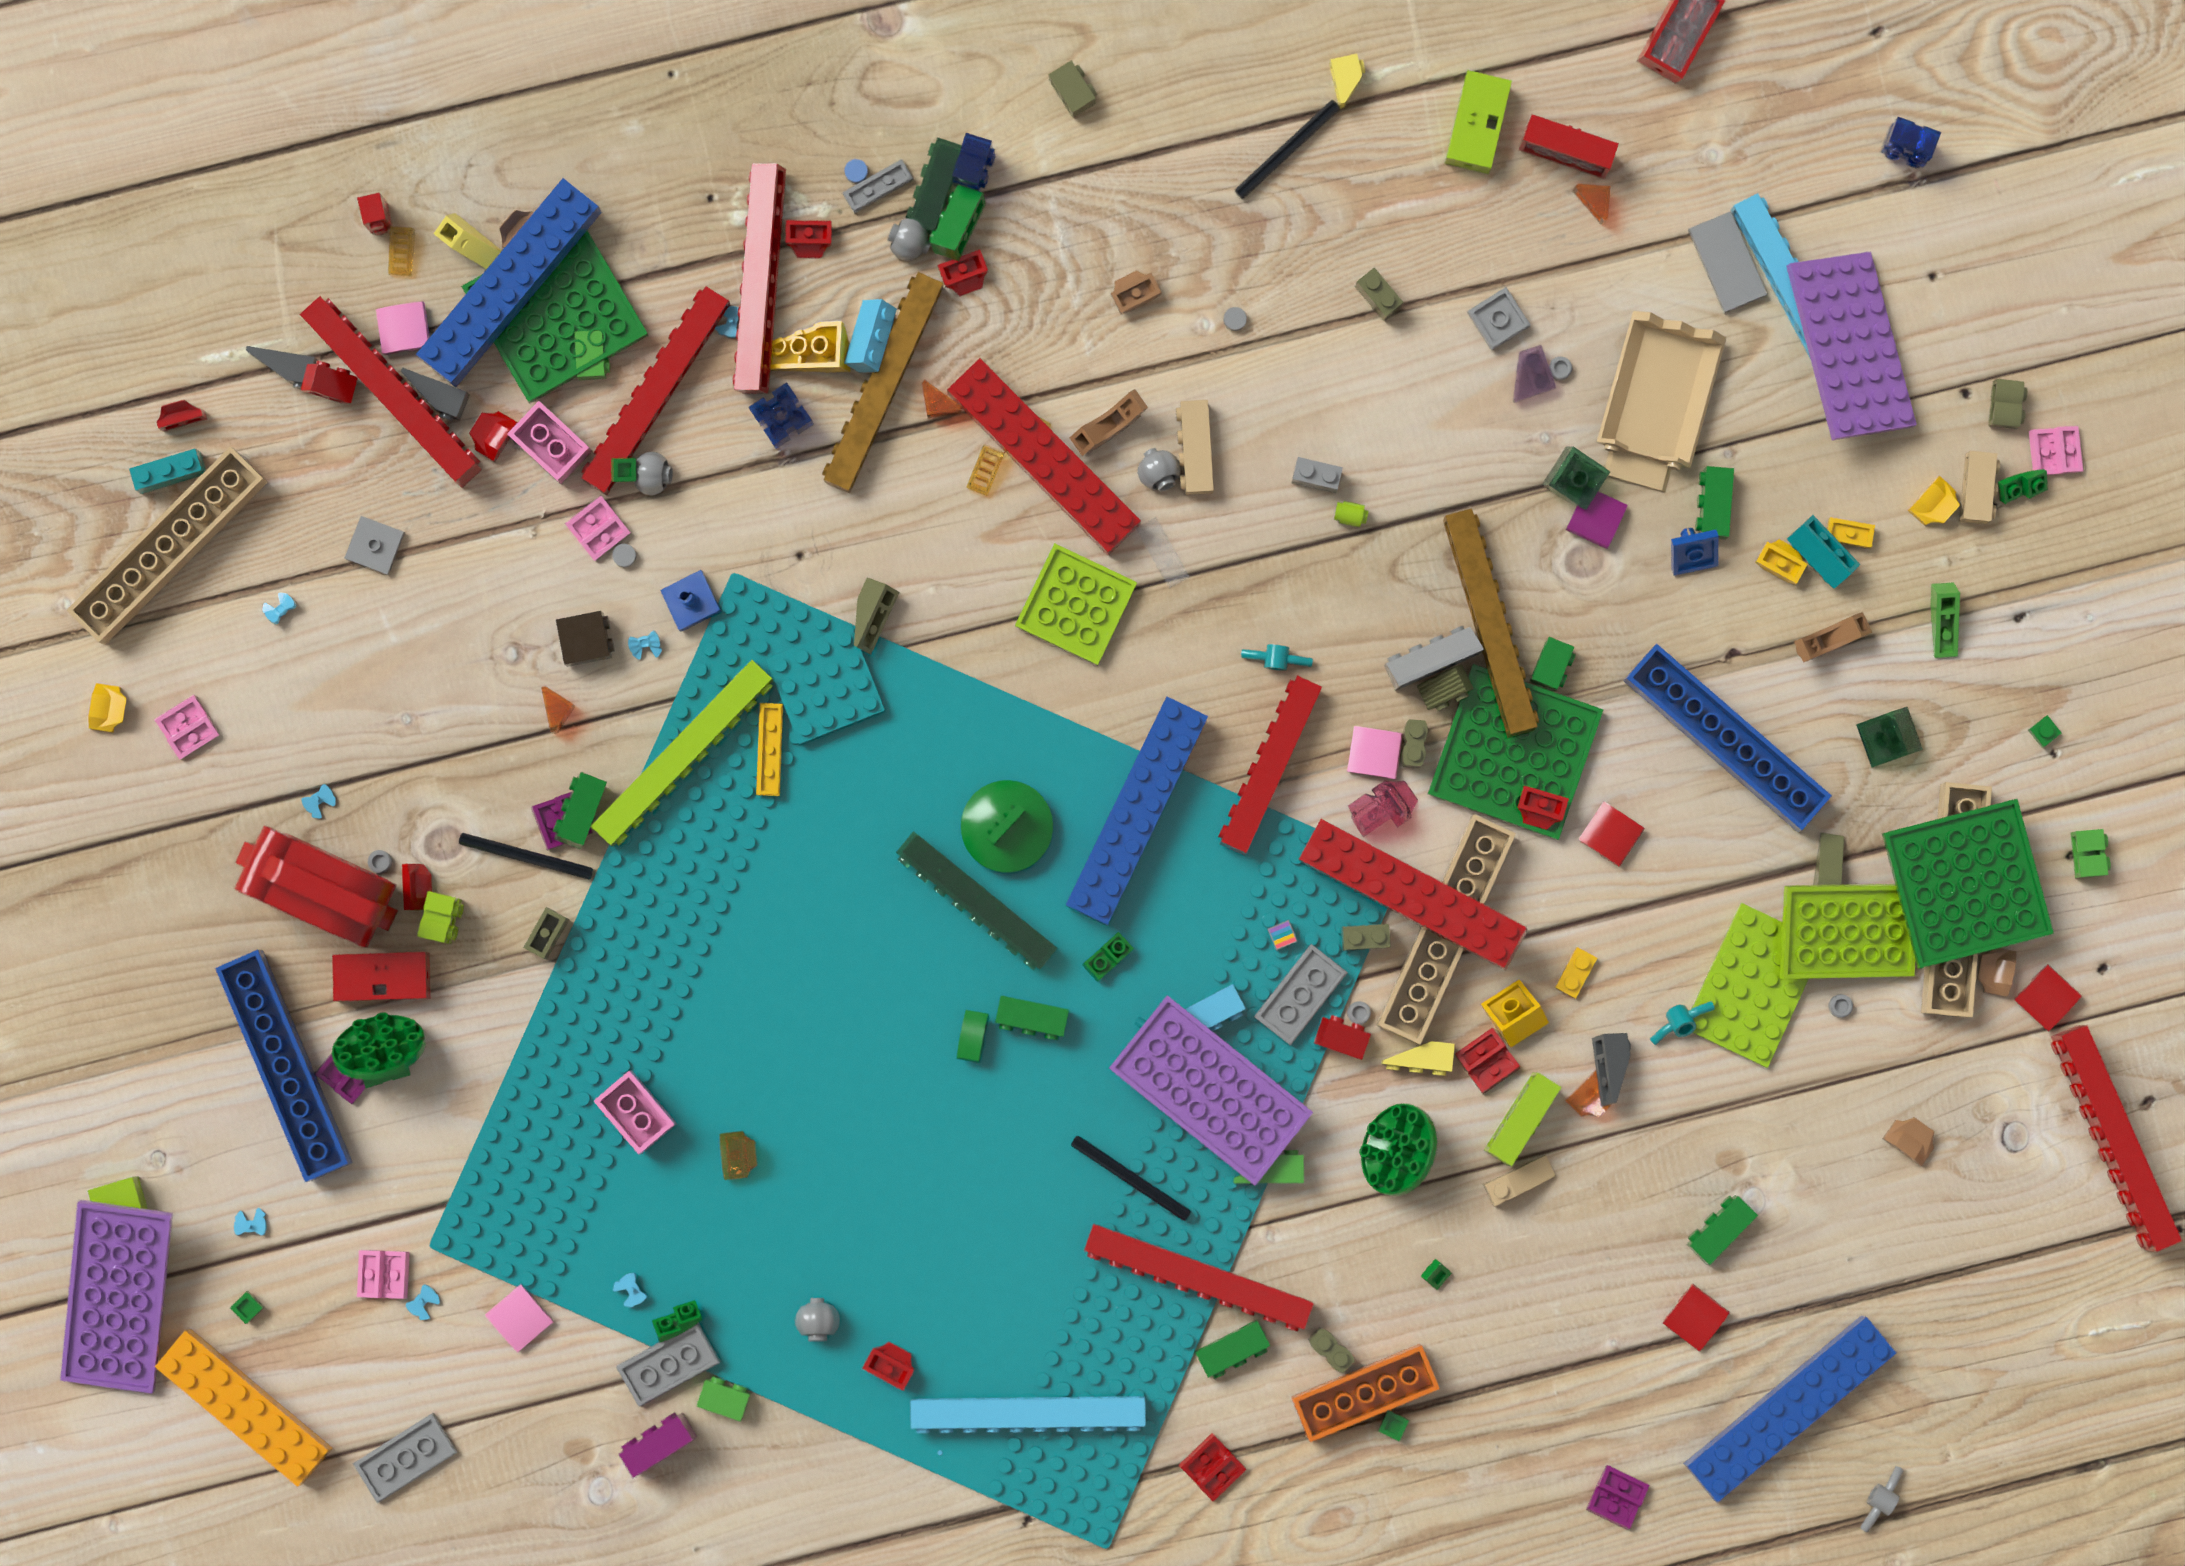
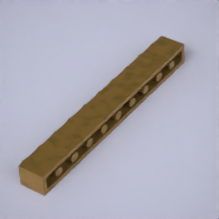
M920 272L917 273L916 277H911L907 289L910 291L906 298L902 297L898 305L900 313L897 319L894 318L879 372H872L869 381L864 380L860 392L863 394L859 401L855 400L850 411L853 416L850 422L846 421L842 428L841 434H843V438L840 443L836 442L832 450L833 460L831 464L827 462L822 475L825 476V483L849 494L851 493L944 288L943 282Z
M1472 508L1445 515L1443 523L1476 634L1484 649L1482 654L1507 737L1510 738L1532 732L1537 728L1539 718L1536 710L1532 711L1530 704L1532 702V694L1529 688L1526 689L1523 681L1526 680L1523 666L1519 667L1518 664L1519 651L1517 645L1512 644L1510 637L1513 636L1510 623H1506L1504 614H1506L1505 604L1499 600L1497 594L1500 592L1497 579L1493 580L1491 574L1493 564L1490 557L1487 558L1484 549H1487L1484 536L1479 534L1480 521L1478 515L1473 514Z

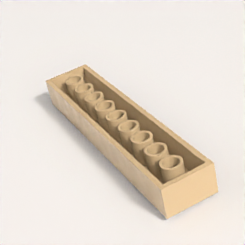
M230 446L66 611L99 643L106 645L268 481Z
M1951 782L1940 784L1937 819L1990 806L1992 787ZM1978 954L1925 967L1921 1004L1922 1014L1973 1018Z
M1473 814L1441 882L1484 904L1516 833ZM1421 926L1376 1026L1420 1045L1464 949Z

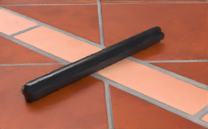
M1334 100L1328 102L1235 189L1237 196L1244 199L1335 115L1339 111V105Z
M461 833L459 838V844L588 880L591 879L593 874V868L467 833Z
M1076 1136L1072 1141L1071 1146L1181 1220L1186 1221L1190 1216L1191 1211L1080 1136Z

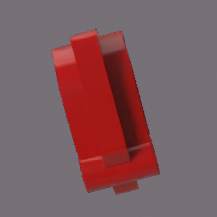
M266 825L263 826L255 844L244 842L235 863L244 868L234 890L364 948L368 947L377 927L389 931L398 912L397 909L388 905L397 884L297 837L279 832Z

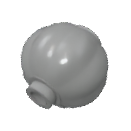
M914 218L903 219L899 225L893 224L887 241L892 242L890 246L892 253L897 258L905 261L914 260L922 253L927 254L931 244L927 240L928 233L925 225Z
M1156 448L1149 449L1144 453L1145 457L1139 463L1138 477L1146 487L1152 490L1158 489L1160 492L1166 491L1176 484L1175 481L1180 475L1179 461L1176 456L1166 450L1157 451Z
M647 452L637 458L636 481L634 483L641 493L656 495L662 492L667 484H671L673 469L672 466H668L667 459L658 452Z
M810 1298V1303L802 1306L795 1318L797 1330L801 1335L808 1336V1341H827V1335H833L840 1324L838 1311L834 1306L824 1303V1298Z

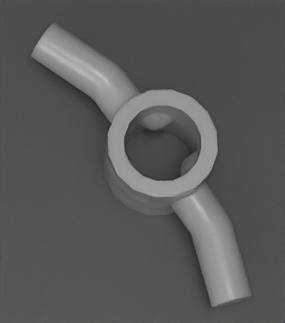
M1896 1466L1886 1486L1884 1487L1878 1483L1871 1491L1867 1504L1873 1508L1860 1526L1863 1531L1869 1532L1881 1512L1888 1516L1896 1507L1899 1495L1893 1491L1904 1471L1902 1468Z

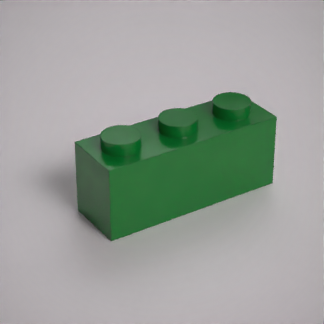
M957 185L955 191L951 192L948 206L939 217V225L930 236V243L935 254L956 261L960 260L986 205L983 192Z
M1706 466L1703 472H1700L1699 485L1702 486V494H1698L1697 508H1700V517L1696 518L1695 531L1702 533L1716 530L1719 539L1726 540L1729 537L1734 468Z
M580 772L577 777L573 776L569 785V790H572L569 799H564L561 811L564 812L562 819H557L553 828V832L556 833L554 840L578 849L583 847L604 792L606 781Z
M1001 995L995 1023L1000 1024V1029L1013 1031V1027L1022 1028V1033L1035 1036L1037 1031L1045 1033L1044 1038L1058 1040L1059 1036L1064 1037L1069 1009Z
M1729 1195L1720 1204L1722 1208L1717 1214L1711 1213L1704 1220L1706 1225L1700 1231L1696 1229L1688 1237L1690 1241L1686 1245L1707 1265H1711L1758 1216L1737 1195L1733 1197Z
M1256 1319L1196 1350L1195 1353L1207 1377L1213 1376L1216 1379L1226 1374V1368L1232 1365L1234 1368H1238L1247 1363L1246 1358L1252 1355L1257 1358L1267 1353L1266 1348L1270 1344Z

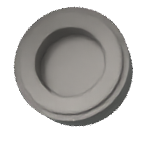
M1232 307L1224 314V325L1231 331L1241 330L1246 324L1247 317L1241 308Z
M1556 357L1549 364V374L1555 380H1564L1571 374L1572 364L1565 357Z
M620 544L615 547L612 556L618 566L629 567L635 562L636 552L632 546Z
M376 850L368 857V866L375 873H385L392 866V858L387 852Z
M1840 994L1830 999L1828 1007L1833 1016L1842 1018L1852 1012L1853 1003L1848 996Z
M1357 1001L1349 1006L1347 1015L1351 1022L1360 1025L1369 1020L1371 1010L1366 1003Z

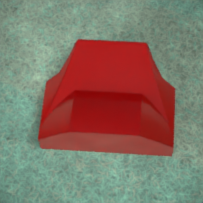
M786 220L785 243L792 248L797 258H822L827 247L832 245V221Z
M980 249L961 256L959 261L952 259L937 265L945 287L952 289L959 296L982 289L984 277L988 273V268Z
M180 400L163 405L160 417L156 422L158 429L165 432L207 420L205 410L191 405L186 400Z
M500 411L495 413L482 412L469 432L475 444V451L496 462L510 439L507 434L518 422Z
M1524 785L1517 808L1522 814L1523 823L1548 830L1554 823L1563 821L1569 798Z
M402 864L404 910H424L428 891L432 892V875L424 864Z
M891 1342L881 1347H873L862 1368L902 1391L914 1372V1368L911 1365V1353Z

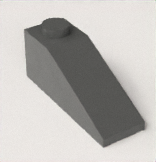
M246 346V351L293 384V388L301 389L307 364H316L318 361L312 356Z
M402 367L401 373L436 411L441 413L439 417L451 422L453 419L460 421L470 396L466 391Z
M1627 1033L1602 1034L1592 1038L1601 1107L1617 1103L1630 1059L1631 1044Z

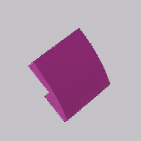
M1586 486L1566 530L1608 549L1628 505Z
M571 792L531 807L547 851L565 844L554 840L556 833L553 832V828L557 819H562L564 812L561 811L564 799H569ZM591 827L589 829L588 835L593 833Z
M332 1053L315 1072L317 1077L351 1104L355 1102L365 1089L363 1080L348 1077L335 1067Z
M1606 1465L1586 1510L1629 1530L1650 1485Z

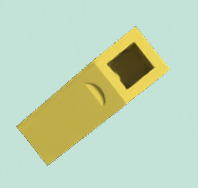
M456 213L445 216L434 232V235L450 248L485 269L491 265L502 251Z
M1430 1041L1381 1060V1064H1386V1069L1400 1071V1066L1409 1067V1072L1423 1073V1069H1430L1434 1075L1446 1076V1071L1452 1072L1455 1044Z

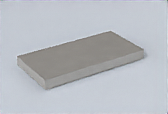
M1731 211L1688 229L1724 313L1767 295Z
M1310 944L1254 1017L1291 1045L1348 972Z
M698 1323L672 1339L661 1343L658 1342L620 1363L616 1368L637 1405L640 1407L720 1363V1359Z
M432 1413L354 1462L353 1465L376 1502L379 1503L458 1451L435 1414Z

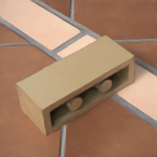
M1969 451L1965 454L1959 522L1986 525L1991 522V519L1995 518L1996 506L1993 505V498L1998 492V483H1995V476L2000 470V460H1997L1998 453Z

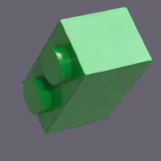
M1548 637L1530 682L1556 691L1558 687L1563 688L1567 679V675L1564 674L1567 665L1572 666L1576 656L1575 653H1572L1574 646Z

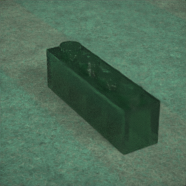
M937 137L936 143L932 142L928 151V156H931L928 165H923L920 177H923L921 186L917 185L913 194V198L916 201L913 207H909L906 214V219L918 221L922 228L926 229L930 235L939 225V217L945 208L964 153L963 145Z

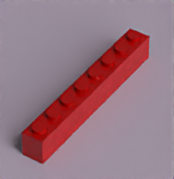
M1298 675L1295 681L1290 679L1285 690L1288 693L1286 701H1280L1275 711L1279 716L1276 722H1270L1266 731L1269 734V738L1266 743L1261 742L1256 753L1260 755L1257 764L1252 762L1247 772V775L1251 777L1247 784L1242 783L1237 794L1241 799L1238 805L1233 803L1228 814L1231 817L1228 826L1223 825L1218 837L1222 838L1220 845L1244 856L1246 855L1322 686Z

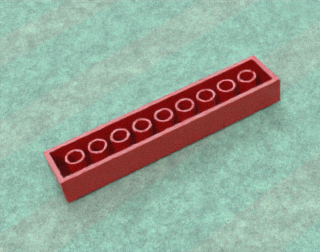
M319 296L299 315L445 472L463 488L482 471L478 466L481 461L469 449L465 451L462 449L465 444L453 431L450 434L447 433L450 428L438 415L433 418L432 414L434 411L422 398L419 401L416 399L419 396L407 382L401 383L403 377L391 365L385 366L388 361L375 348L372 351L370 350L373 345L360 331L357 334L354 333L357 328L345 315L340 318L339 315L342 312L329 298L324 300Z
M981 358L947 389L948 395L1107 556L1141 524V520Z
M1320 819L1299 858L1301 863L1504 971L1507 970L1528 931L1526 926L1323 819Z
M2074 1026L2051 1036L2053 1041L2051 1042L2052 1050L2055 1055L2059 1054L2062 1061L2060 1068L2063 1074L2070 1079V1091L2075 1098H2078L2081 1104L2079 1111L2082 1117L2088 1120L2090 1125L2088 1131L2094 1141L2096 1140L2099 1145L2098 1154L2101 1160L2107 1163L2109 1168L2107 1171L2108 1177L2118 1188L2119 1192L2116 1193L2118 1200L2122 1205L2125 1204L2128 1211L2126 1217L2129 1224L2136 1229L2137 1235L2135 1237L2138 1245L2141 1248L2144 1247V1250L2158 1252L2181 1242L2180 1234L2088 1026Z

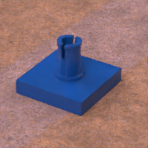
M1685 528L1680 533L1681 537L1671 539V570L1674 576L1718 567L1719 536L1716 530L1695 534V530L1689 528V535L1687 528Z
M702 570L660 590L680 632L722 612Z

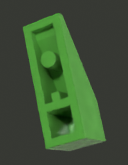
M1954 582L1931 584L1930 607L1934 657H1958L1960 592Z
M1285 1150V1155L1278 1156L1258 1183H1304V1155H1299L1298 1150ZM1241 1174L1233 1178V1183H1251Z

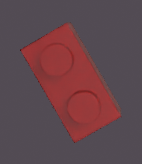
M380 192L357 198L363 225L371 234L382 235L387 233L388 229L393 228L387 201Z
M317 361L316 364H307L301 391L338 403L351 404L358 377L350 375V370L339 367L335 370L330 368L329 363Z
M1331 1015L1330 1019L1322 1017L1314 1044L1362 1060L1371 1036L1370 1033L1364 1031L1365 1027L1353 1022L1351 1026L1343 1024L1344 1019Z

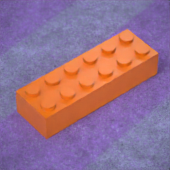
M1417 1344L1291 1396V1399L1309 1442H1313L1440 1388L1422 1345Z

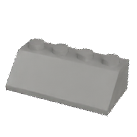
M1460 626L1451 630L1452 635L1446 638L1439 635L1431 639V644L1425 647L1419 644L1408 649L1409 654L1401 656L1398 653L1387 658L1389 662L1384 666L1395 691L1479 655L1484 649L1471 627L1464 629V626Z

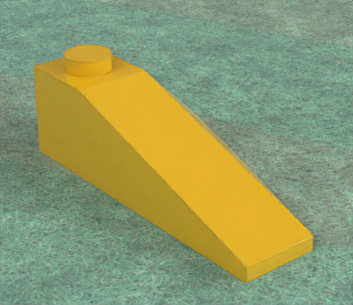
M842 321L819 322L808 329L798 330L795 334L773 340L770 370L828 373L850 372L851 367L844 364L850 345L844 323Z

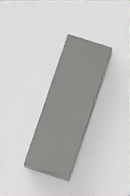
M901 159L844 191L843 195L855 214L913 181V177Z

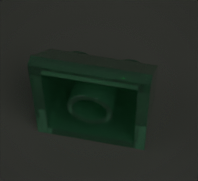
M1566 446L1542 483V486L1560 498L1583 510H1587L1611 471L1574 446Z
M1908 707L1856 724L1871 768L1923 750Z

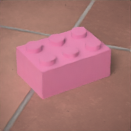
M540 401L507 434L559 484H562L592 452L579 437Z
M628 1071L594 1100L596 1105L638 1154L645 1152L677 1124L633 1071Z

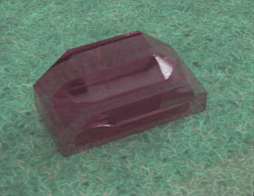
M1385 780L1371 789L1397 828L1412 818V811L1418 799L1405 781L1391 782Z
M1365 793L1348 805L1352 814L1351 819L1363 837L1400 812L1387 793L1381 796Z

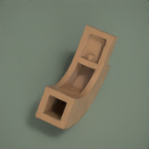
M1134 389L1107 412L1080 427L1069 438L1080 454L1084 456L1129 427L1141 417V414L1148 407L1136 389Z
M1861 612L1818 632L1794 641L1796 645V652L1804 663L1872 633L1864 613Z

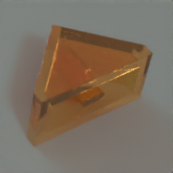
M1578 183L1572 192L1596 220L1603 225L1608 219L1611 186Z
M926 380L922 382L928 419L961 413V405Z
M544 686L541 689L550 732L557 734L575 708V705Z

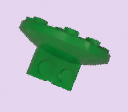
M1001 780L987 784L972 795L963 810L961 835L967 851L979 864L996 872L1011 873L1032 866L1045 854L1052 839L1053 818L1047 802L1039 792L1022 782Z
M382 1012L367 1019H357L352 1023V1026L343 1031L334 1042L332 1058L335 1067L342 1074L354 1079L363 1080L365 1088H370L390 1080L410 1076L409 1067L422 1055L426 1039L422 1027L414 1019L399 1015H388Z
M1402 1103L1388 1107L1373 1122L1368 1124L1359 1153L1363 1174L1373 1189L1385 1195L1401 1196L1411 1192L1424 1181L1432 1168L1437 1151V1134L1434 1123L1430 1116L1421 1108Z

